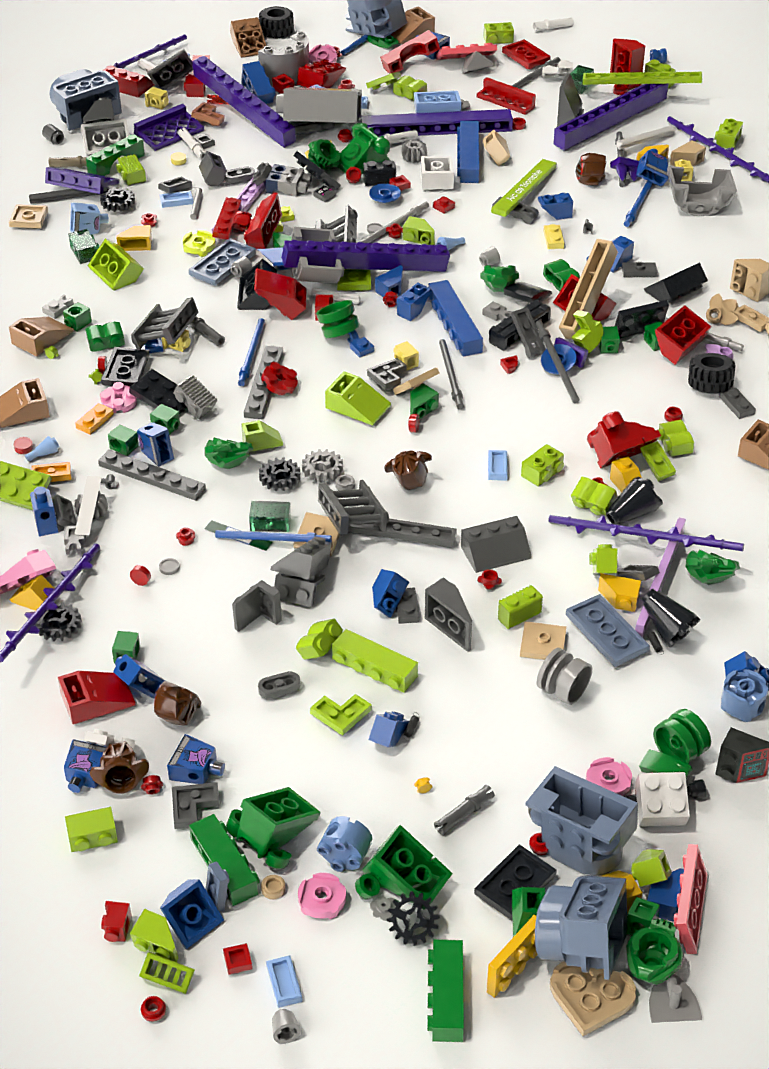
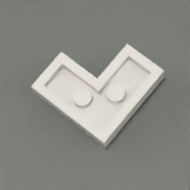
M563 60L558 62L557 67L551 65L543 67L542 78H565L567 73L572 74L573 62Z
M95 729L94 733L86 731L84 740L89 743L107 747L110 743L115 744L126 741L137 756L140 754L141 747L135 744V740L122 737V741L114 740V735Z

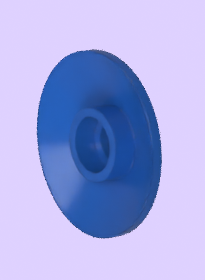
M378 184L370 189L369 196L377 202L388 203L397 200L401 196V190L392 184Z
M553 345L566 372H568L576 363L575 351L568 345ZM546 349L541 356L542 367L551 374H559Z

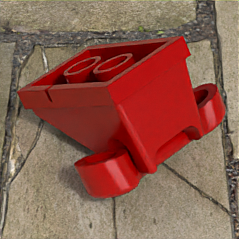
M613 411L602 417V421L598 422V426L587 435V442L591 448H595L599 460L597 463L601 469L611 465L613 461L640 454L641 447L656 442L661 437L659 430H655L653 427L644 426L637 422L624 421L619 411Z

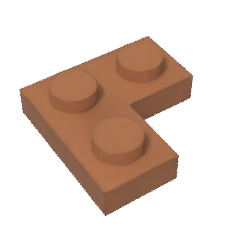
M205 102L196 107L191 114V117L196 118V120L208 122L212 126H219L225 119V115L216 113L217 106Z

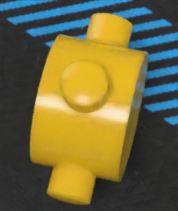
M423 777L415 782L414 786L417 787L418 793L430 791L432 788V784L429 782L430 778Z

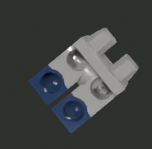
M274 164L266 178V193L272 194L273 191H280L287 195L292 194L297 197L298 193L306 194L308 185L312 182V175L304 173V168L298 169Z

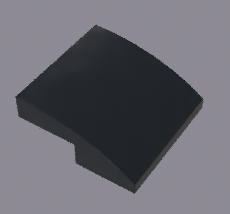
M516 282L504 288V295L532 303L536 299L543 302L552 295V291L525 282Z

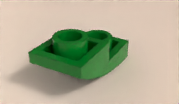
M369 35L367 41L381 48H390L399 42L391 35L385 38Z
M651 749L647 751L639 764L641 772L645 773L685 772L686 780L693 770L692 766Z

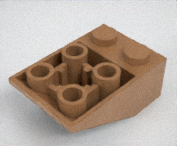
M419 6L409 9L405 12L407 24L390 35L397 39L398 43L404 44L428 30L435 33V17Z
M258 17L231 21L230 34L240 57L258 55V50L266 46Z
M49 316L21 318L9 326L11 343L36 357L43 353L45 348L53 346L74 331L73 328Z
M39 378L22 381L0 396V428L50 417L47 399Z
M758 419L740 439L738 457L769 470V424Z

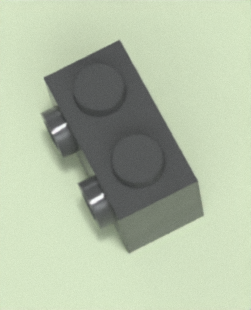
M206 151L198 167L206 184L219 187L225 179L226 167L220 156Z

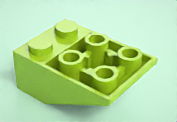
M345 371L325 390V408L370 425H374L391 406V402L361 377Z

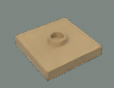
M16 204L9 220V227L42 228L48 213V206Z
M435 367L393 388V391L397 395L412 387L415 389L423 384L424 381L440 374V372Z
M306 512L298 534L313 532L317 533V535H331L330 556L332 557L340 534L329 517ZM294 542L293 546L297 549L306 542Z
M525 621L520 657L545 660L557 647L564 650L567 626Z

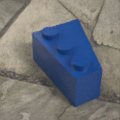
M259 61L242 64L241 85L245 86L247 90L265 104L273 103L276 93L274 87L270 84L269 77L265 74L264 66H261Z

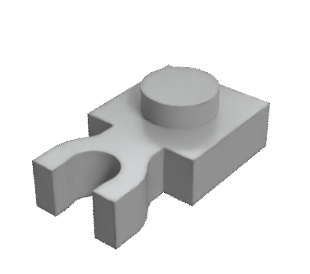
M63 294L59 300L53 299L44 305L42 312L56 319L63 314L67 307L74 305L73 298L67 300L66 295Z
M492 301L483 308L482 315L495 321L498 319L502 321L504 318L510 317L512 311H506L507 307Z
M65 526L64 544L66 545V555H70V551L73 549L77 550L78 555L82 554L81 545H85L86 535H76V526Z

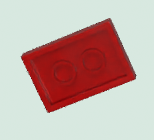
M525 39L502 47V53L526 69H532L551 60L550 55Z

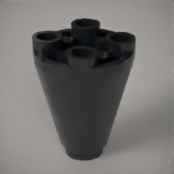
M635 477L609 507L606 517L612 524H622L656 511L663 505V501L653 490L654 484L651 480Z
M654 588L641 599L662 640L669 648L674 646L679 639L682 640L690 633L689 628H693L701 620L694 612L660 591L656 592Z

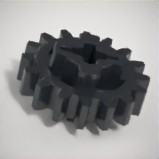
M113 187L112 189H107L108 192L103 191V195H100L101 206H103V209L107 208V211L112 210L116 212L119 210L122 212L123 210H128V207L132 208L133 204H135V194L132 190L128 191V188L122 189L120 187L116 189V187Z
M275 457V461L269 459L268 464L262 463V468H259V481H262V486L267 485V489L273 487L275 491L278 488L285 491L286 487L292 489V484H298L300 480V467H298L297 462L292 463V459L286 461L285 457L281 460Z
M62 602L58 609L47 610L35 624L40 630L39 636L44 635L45 640L51 637L52 642H55L57 638L64 641L66 636L72 638L71 633L77 634V628H81V614L78 613V608L73 609L72 604L66 607L64 602Z
M410 891L408 898L402 893L400 895L402 901L399 902L394 899L392 902L396 907L388 908V912L393 914L392 917L387 918V922H393V926L389 931L396 930L395 939L397 940L402 936L404 938L403 944L405 945L409 940H412L413 946H416L418 939L426 943V935L434 937L431 929L439 928V925L434 923V920L440 919V915L434 914L438 906L430 905L431 897L424 900L423 892L418 897H415L414 891ZM414 902L412 908L408 910L401 909V906L405 903ZM423 905L427 908L430 919L424 916L421 910ZM417 907L416 913L420 922L416 921L410 929V919L407 918V915H411ZM397 918L403 920L405 925L404 931L400 928ZM419 927L427 928L421 934L413 935L415 929Z

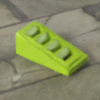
M148 952L139 977L186 994L195 969ZM155 960L158 961V965L154 975H152L150 970ZM163 964H166L168 966L162 979L158 976ZM172 967L177 968L173 981H167ZM181 971H185L186 974L182 985H177Z

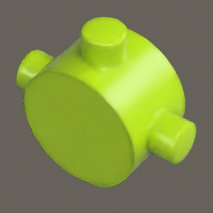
M54 346L44 349L46 356L50 359L59 356L58 350Z
M95 369V371L88 375V378H91L94 384H98L103 375L99 372V369Z

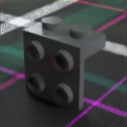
M279 572L275 576L274 587L280 592V600L312 607L314 605L316 586L323 582L326 576L319 572L312 578L305 579Z
M263 580L251 586L248 591L237 597L232 603L234 628L238 632L261 615L275 625L282 621L280 592L276 587L270 586Z

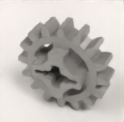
M318 449L316 453L311 451V455L306 454L305 459H302V472H304L305 477L310 476L311 481L317 479L318 483L321 480L327 482V479L333 481L334 476L338 477L343 472V459H340V454L335 455V451L329 453L328 449L324 452Z

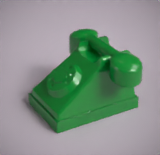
M357 123L352 127V136L355 138L340 152L338 168L346 174L350 167H357L363 174V163L389 160L387 154L390 152V142L383 135L377 136L372 127L367 128L366 123Z
M290 787L243 799L240 806L242 811L238 809L231 811L226 828L228 833L235 837L238 842L244 841L258 853L257 857L259 859L264 858L265 863L269 867L284 869L289 865L292 855L280 848L314 821L318 820L321 812Z
M399 825L363 868L362 871L365 874L356 880L355 889L359 896L365 899H371L376 896L380 888H385L398 896L404 893L407 898L410 891H414L415 897H418L423 892L424 900H427L429 897L432 898L431 904L453 873L436 857L432 859L434 855L405 828Z

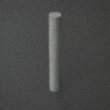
M201 188L196 189L190 218L193 220L197 217L202 195Z

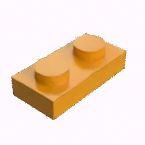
M98 403L75 422L76 429L91 435L114 415L113 409Z
M70 462L32 465V470L50 475L52 478L51 482L71 480Z

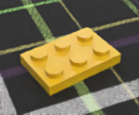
M535 915L488 964L486 992L495 998L500 991L504 992L509 987L511 979L516 974L520 975L523 972L527 961L537 956L535 947Z

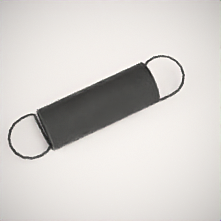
M655 632L647 633L655 652H661L663 648Z
M413 715L404 732L406 737H412L419 722L418 716Z

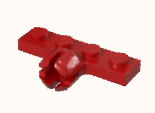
M233 197L225 198L213 229L212 237L227 240L233 228L240 231L248 230L252 214L239 211L242 200Z

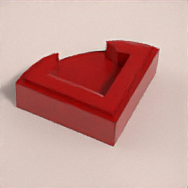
M517 355L500 359V365L507 374L517 369Z

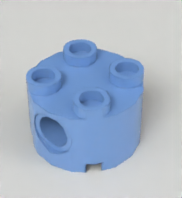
M744 669L743 672L735 670L729 673L724 680L721 709L743 722L752 721L753 718L763 712L768 694L765 678L759 673Z
M339 816L331 820L317 847V852L337 872H342L344 869L355 870L360 868L373 840L371 832L365 825L357 820L355 823L350 822V817Z

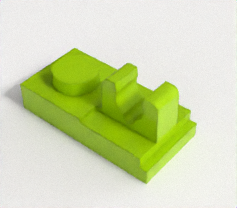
M658 441L641 447V453L658 482L675 475L676 470Z

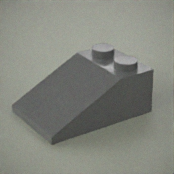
M569 73L564 78L559 90L557 127L584 114L582 100Z
M443 577L425 589V619L469 652L471 650L472 619L459 589L455 584Z

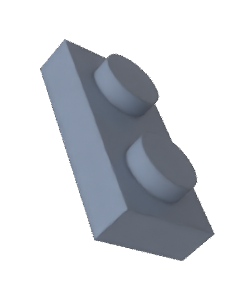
M216 861L208 864L206 891L219 912L225 910V903L228 897L229 875L225 869L222 870Z

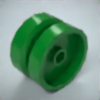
M351 300L335 302L317 311L316 315L319 323L324 324L321 329L325 338L345 335L360 326L357 315L353 314L355 308Z
M688 709L677 710L668 719L660 722L653 731L655 744L661 753L670 755L687 764L702 755L711 746V736L706 724L698 715Z

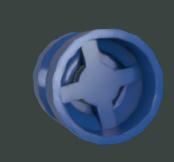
M661 48L660 50L651 49L650 61L655 59L660 63H666V48Z

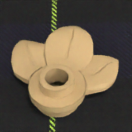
M719 293L714 295L709 301L710 308L706 312V319L712 324L720 322L724 325H731L739 319L733 313L736 309L737 300H723ZM717 313L718 317L713 318L711 315Z

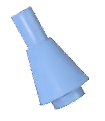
M439 237L437 240V245H446L448 251L457 245L465 243L464 237L456 239Z
M48 436L34 451L26 454L25 458L29 462L38 456L58 452L59 444L54 437Z

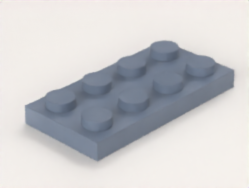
M229 238L189 268V275L216 286L231 274L232 263L243 256L248 259L252 258L256 254V248Z
M601 594L566 609V616L614 667L649 652L650 645Z

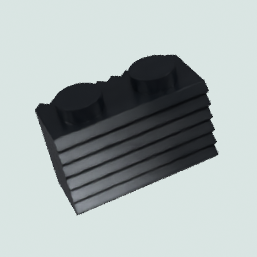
M393 160L363 163L365 186L389 184V179L396 177V165Z

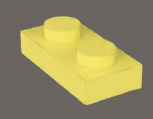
M544 225L543 232L547 249H564L560 225Z

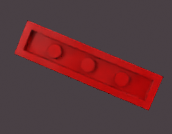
M488 77L483 79V89L476 94L477 98L524 115L535 108L536 94Z

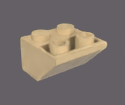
M735 259L730 289L756 302L760 301L769 294V262L762 259Z

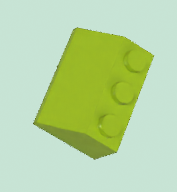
M106 238L87 265L114 291L135 283L144 270L123 248Z

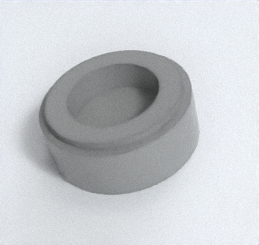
M347 474L338 476L335 480L336 489L338 491L353 490L355 487L354 478Z

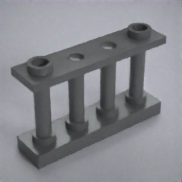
M348 204L346 205L344 216L329 224H325L320 219L316 221L315 228L331 230L336 228L333 232L335 237L338 236L337 242L357 243L358 214Z
M193 297L186 298L179 308L162 311L160 304H156L131 334L132 343L137 351L141 350L148 340L163 337L168 345L174 344L199 313Z
M360 480L359 489L333 491L326 482L319 483L318 502L340 535L348 534V526L351 524L376 522L382 531H386V523H389V514L364 480Z

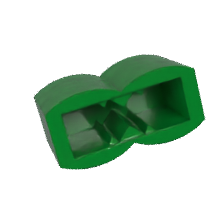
M563 259L544 264V277L547 281L553 283L558 291H561L571 274L580 279L579 273L575 269L570 268V265Z
M114 321L104 325H92L85 329L90 351H102L106 348L125 345L120 322Z

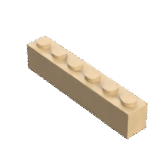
M596 239L559 325L560 331L567 339H572L571 337L580 329L573 314L577 310L588 312L591 315L618 254L612 241Z

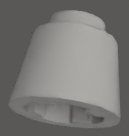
M494 246L489 247L479 256L480 263L485 266L494 265L501 261L499 252Z
M245 256L232 263L231 273L237 277L243 276L252 268L251 261Z
M279 1009L272 1017L274 1040L280 1044L296 1040L301 1034V1028L293 1012L287 1009Z

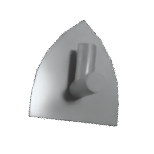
M673 974L663 983L653 985L649 998L651 1023L702 1020L696 996L680 977Z

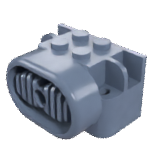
M347 0L349 7L347 8L348 13L345 15V18L351 21V25L345 28L346 31L385 38L407 24L401 0Z
M80 69L58 77L50 87V100L60 112L61 120L67 123L69 131L81 127L83 117L99 98L111 99L114 116L122 113L118 80L107 71L99 70L92 72L87 69Z
M554 766L525 802V806L532 809L530 812L532 822L541 827L542 843H546L547 855L586 875H603L614 870L621 862L623 847L636 831L638 825L637 802L557 766Z
M580 876L574 881L572 887L550 886L539 905L536 916L535 947L538 957L543 960L564 961L567 966L581 967L584 973H588L590 968L604 969V979H610L627 936L626 878Z

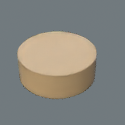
M278 875L265 877L261 882L262 894L272 900L282 897L285 893L284 879Z

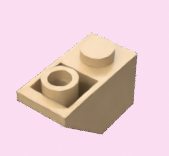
M492 130L483 139V143L495 163L500 166L509 159L510 153L506 140L495 130Z
M691 140L671 152L670 165L674 166L675 161L683 159L690 161L692 166H696L704 161L706 147Z

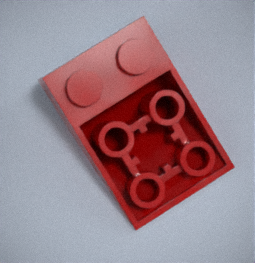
M321 59L318 62L314 61L312 64H305V66L299 67L297 85L307 88L313 85L331 88L346 71V67L341 66L340 63H330L327 59Z
M258 268L255 270V292L259 296L264 297L271 306H275L280 310L282 315L293 320L306 309L307 288L295 278Z
M75 671L57 677L60 693L73 725L136 705L129 686L115 673Z

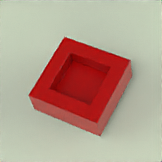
M404 175L389 179V184L397 186L401 191L411 188V182Z
M443 196L433 202V208L445 214L455 208V202Z
M247 943L223 948L228 975L253 969Z

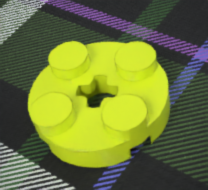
M197 230V233L192 234V232H189L183 237V249L186 253L198 254L204 257L216 246L215 238L208 231Z

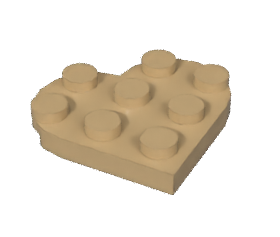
M561 962L554 968L550 978V990L553 997L582 1036L624 1015L635 1004L636 986L632 978L622 970L621 973L613 970L610 979L607 980L604 979V969L596 970L595 968H590L588 973H584L581 967L567 966L566 962Z

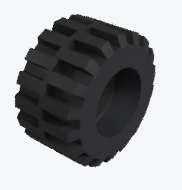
M273 6L259 12V22L264 36L282 38L293 33L294 17L292 10L289 8Z
M717 353L696 355L690 360L688 383L693 389L704 393L717 394L723 393L726 390L729 391L734 384L735 362L732 361L733 359Z

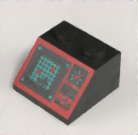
M731 727L721 744L715 775L735 783L766 776L769 768V742Z

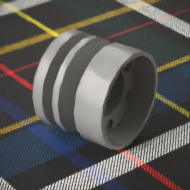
M557 647L544 660L538 672L536 684L538 688L546 690L549 694L555 693L558 699L572 705L577 702L586 690L593 668L591 664L580 658L574 659L571 653H567L565 650Z

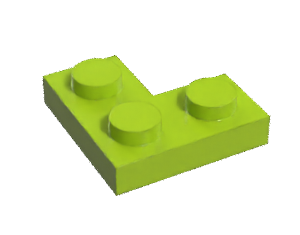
M400 72L388 74L367 82L366 86L368 89L372 88L375 90L381 88L383 83H386V85L393 84L398 78H401Z
M354 694L342 706L324 695L310 707L311 715L342 736L372 711V704L357 694Z

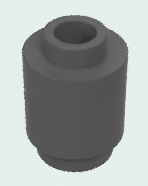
M47 124L43 127V137L53 144L62 143L64 134L60 129L52 124Z

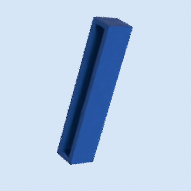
M460 121V127H457V177H460V183H479V121Z
M443 280L428 283L431 293L427 300L432 303L433 310H436L439 320H442L444 329L449 332L450 339L454 341L456 349L460 351L463 357L483 353V337L449 281Z

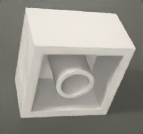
M421 156L422 189H454L452 156Z
M685 772L639 773L635 782L639 827L686 826L690 814Z

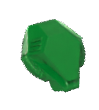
M319 139L312 141L308 145L310 148L308 159L324 171L332 167H338L340 153L329 140Z
M486 265L484 266V271L480 272V279L484 280L486 286L493 292H504V288L519 279V272L516 271V266L513 265L506 267Z
M214 437L213 440H208L206 447H204V456L209 462L221 468L231 469L241 465L250 456L249 451H252L254 448L252 443L236 442L228 439L226 441Z
M700 549L698 552L692 550L688 554L685 565L693 577L708 585L721 583L734 576L735 570L741 568L738 561L726 559L712 552L709 554Z
M653 919L649 928L640 929L631 936L626 945L629 969L634 977L658 985L666 981L681 968L683 952L680 942L675 938L676 927L673 922L664 919Z

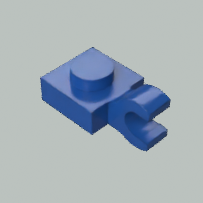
M356 330L348 333L351 336L347 338L350 343V349L359 358L374 352V345L365 337L359 338Z

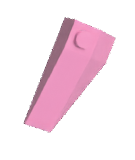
M38 549L32 550L27 553L26 557L1 575L0 594L17 589L39 575H42L44 578L51 576L56 570V566L45 550L39 552Z

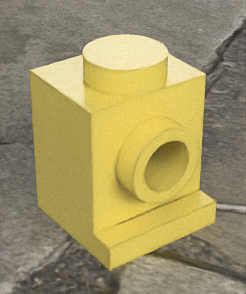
M152 87L144 93L146 107L152 106L163 109L169 104L168 92Z
M683 159L675 161L674 166L684 167L683 173L687 175L682 176L681 181H692L693 166L691 162Z
M186 329L174 344L168 345L166 339L162 338L164 349L171 348L181 352L188 348L191 342L189 330Z
M408 341L395 346L393 350L395 353L394 358H398L405 363L407 371L419 366V352Z

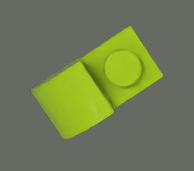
M577 310L573 316L580 329L571 338L575 345L588 350V353H590L601 341L603 326L600 321L593 320L590 313Z

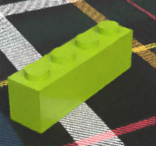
M345 629L332 644L333 660L403 693L418 677L417 661L348 629Z

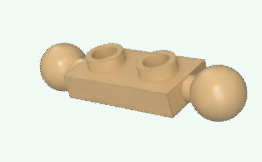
M737 303L733 313L738 316V320L759 332L766 329L769 335V317L746 305L739 307Z

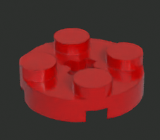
M271 362L264 369L261 376L262 382L265 381L267 384L266 388L278 395H285V393L289 392L290 394L293 393L298 384L297 372L277 362Z

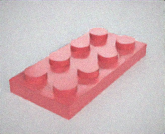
M484 43V46L471 44L470 47L458 45L456 48L445 46L436 54V60L466 58L467 55L475 51L483 56H490L497 51V44Z
M698 844L688 845L687 854L683 855L684 874L680 875L681 893L677 895V906L679 909L678 914H674V926L679 930V940L681 944H684L687 954H697L708 876Z

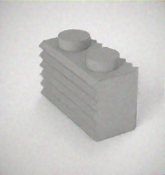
M194 375L178 384L174 391L176 399L179 402H183L190 414L195 415L198 419L212 410L218 401Z

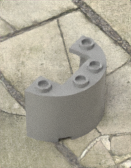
M299 31L292 35L291 39L296 41V43L278 51L271 46H265L263 49L258 50V60L261 66H264L265 74L269 77L271 86H273L272 78L281 74L289 76L294 80V85H296L299 67L310 64L309 38L305 32Z
M668 166L667 168L674 201L687 214L693 216L715 214L724 206L727 207L736 195L737 189L731 170L715 169L712 182L681 181L684 167Z
M293 227L292 240L337 242V237L334 236V232L331 229ZM300 257L298 268H291L292 276L297 281L336 284L340 277L344 276V267L341 266L339 259L336 260L335 267L308 265L307 257Z

